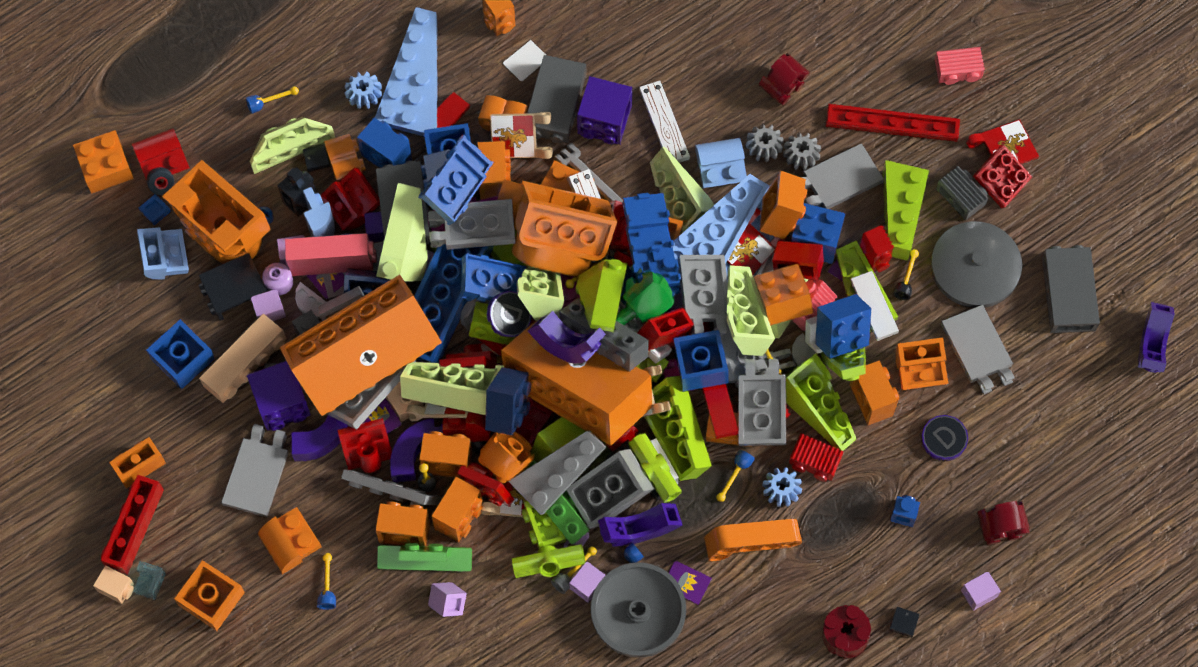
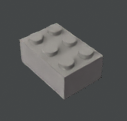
M631 449L619 451L573 483L567 489V492L591 529L599 527L597 520L603 517L617 516L654 490V487Z

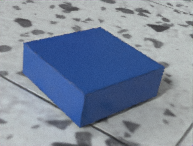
M156 194L139 207V211L153 225H156L171 212L170 208Z

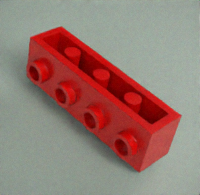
M137 475L135 481L131 484L128 498L120 509L119 519L113 526L110 540L101 554V562L104 566L106 565L122 574L128 575L164 491L159 481Z

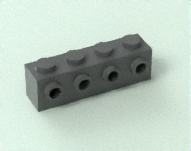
M579 298L559 312V319L572 331L579 334H588L595 330L590 328L585 316L584 305H581ZM616 321L614 332L604 331L606 335L600 340L601 345L597 352L613 361L616 365L630 372L648 358V340Z

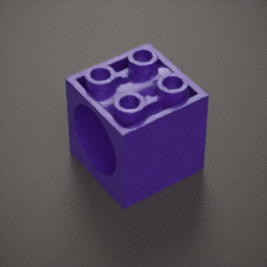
M589 76L577 114L578 134L586 139L595 138L607 144L620 145L632 108V87Z
M287 361L247 375L267 431L280 430L285 424L302 422L311 415L300 383Z

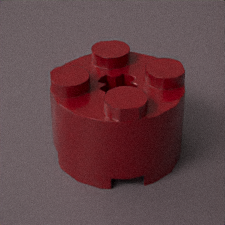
M789 53L783 54L770 67L771 70L767 75L768 78L762 77L759 87L783 106L791 98L790 94L793 90L798 92L805 84L804 80L810 72Z
M1023 501L997 504L987 513L985 508L977 512L983 539L987 545L1000 543V540L1007 537L1009 541L1022 538V535L1030 533Z
M854 605L836 607L829 612L824 621L822 633L824 645L829 652L845 659L857 657L864 652L869 643L871 633L869 618L859 607ZM843 629L851 630L850 635H847L846 632L842 633Z

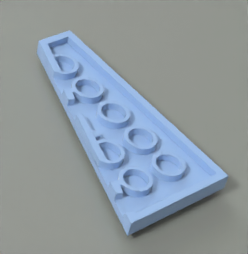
M416 7L375 118L380 122L382 120L387 122L393 129L425 136L424 130L437 128V13Z
M749 174L673 241L675 259L678 260L679 255H724L726 264L769 185Z

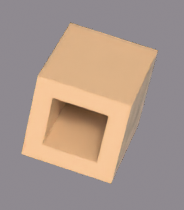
M106 565L93 585L97 592L120 604H123L125 599H129L134 590V583L129 577Z

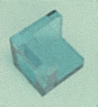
M139 561L136 570L140 575L135 585L134 593L156 600L166 573L162 567Z

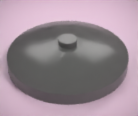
M971 221L953 226L938 239L931 257V272L937 287L953 302L970 308H976L981 305L986 308L1004 301L1015 290L1022 272V259L1016 243L1005 231L989 223Z
M648 563L624 564L610 571L597 585L591 602L592 623L599 638L613 651L635 658L653 656L670 647L680 635L686 618L685 597L678 582L662 568Z

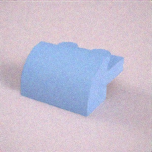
M740 138L695 145L703 188L740 183L747 177L744 163L745 156Z
M312 187L303 190L309 211L304 212V216L311 236H334L335 223L329 202L324 204L320 194H314Z
M160 227L137 229L143 271L146 277L160 280L165 279L166 275L188 273L189 268L182 229L161 231Z

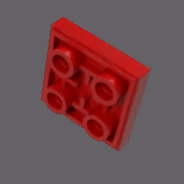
M1001 145L973 175L1000 208H1005L1032 178L1005 145Z

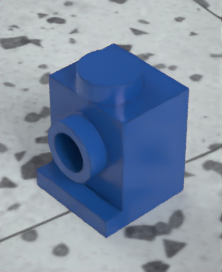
M897 496L890 521L913 527L920 502L915 501L916 499L911 496Z

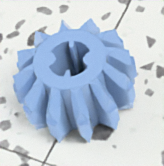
M357 72L356 78L350 76V82L345 84V89L347 90L345 96L349 99V103L352 106L357 104L359 110L363 105H366V108L369 109L370 103L377 105V98L382 96L380 91L382 86L380 82H377V77L375 75L370 77L368 72L364 76Z
M787 467L783 469V473H780V470L775 468L774 474L767 473L766 478L768 480L763 481L762 486L766 488L763 491V495L770 496L768 499L769 503L776 500L777 507H780L782 502L787 507L791 504L790 500L797 502V494L802 492V488L799 487L802 482L801 479H795V471L790 475L787 474ZM780 484L785 485L784 490H779Z

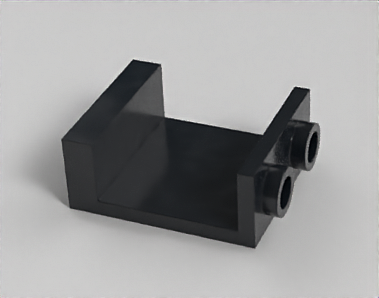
M249 253L199 275L202 282L198 284L203 297L208 295L211 301L207 303L212 316L217 314L220 321L224 320L222 312L251 300L253 296L267 292Z

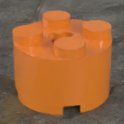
M515 431L513 435L495 432L481 448L478 461L493 472L498 481L506 483L521 474L534 460L535 456L530 453L532 449L530 443L518 432Z

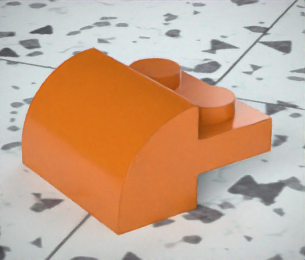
M943 338L899 343L896 345V366L899 369L902 391L948 384Z
M297 507L279 518L275 516L263 525L258 532L259 538L282 575L301 564L302 559L322 547Z

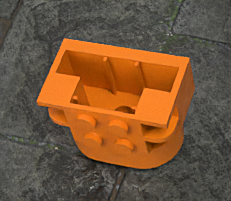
M203 160L162 196L172 206L173 212L186 227L185 232L222 264L247 253L253 259L260 250L262 238L271 230L265 214Z
M522 181L521 186L524 193L521 201L517 204L518 212L515 219L517 233L515 244L512 246V253L519 261L537 269L568 276H579L591 268L593 261H598L605 257L617 224L608 200Z

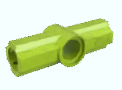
M645 433L634 437L628 443V446L663 502H670L677 498L682 491L671 475L669 465L663 455L657 453Z
M582 544L560 549L549 545L541 547L536 554L512 558L516 578L539 573L545 577H553L559 573L560 569L586 563Z

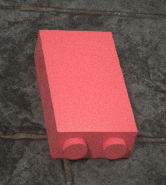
M367 233L285 239L286 263L292 276L345 273L348 268L373 271V263H377V252L374 249V242L369 240Z

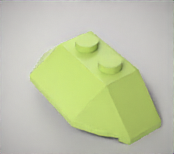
M301 117L291 119L280 127L268 129L265 133L261 134L250 159L253 173L256 174L303 153V149L323 145L324 141L335 138L332 126Z

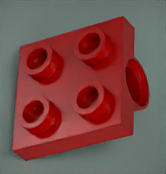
M383 418L362 423L357 430L352 427L338 430L348 470L361 467L364 472H375L380 469L381 461L391 459L392 450Z
M474 462L470 463L468 467H460L457 474L463 481L479 489L481 497H488L489 501L501 507L504 504L511 507L515 499L501 482L493 479V472L488 468Z

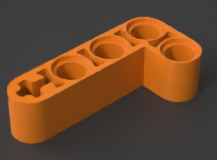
M797 519L722 525L715 527L704 537L709 561L724 560L733 553L791 548L802 544Z

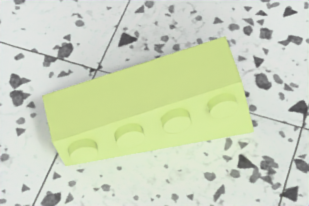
M412 362L406 365L400 376L402 398L486 415V390L504 365H496L495 369H490L475 364L474 368H463L460 364L452 363L449 366L440 367L439 363Z

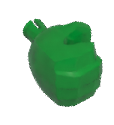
M648 269L642 273L643 279L640 283H637L633 277L626 280V291L622 296L626 301V307L618 312L616 321L626 325L632 319L639 318L644 324L648 319L657 317L670 309L674 304L672 290L662 275Z

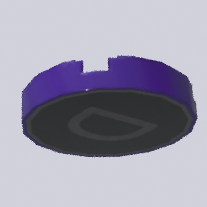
M505 291L491 299L487 307V319L495 333L502 337H515L529 327L532 315L519 298L517 292Z
M940 415L930 419L924 426L922 446L927 454L934 459L954 460L966 449L968 442L967 429L957 418Z

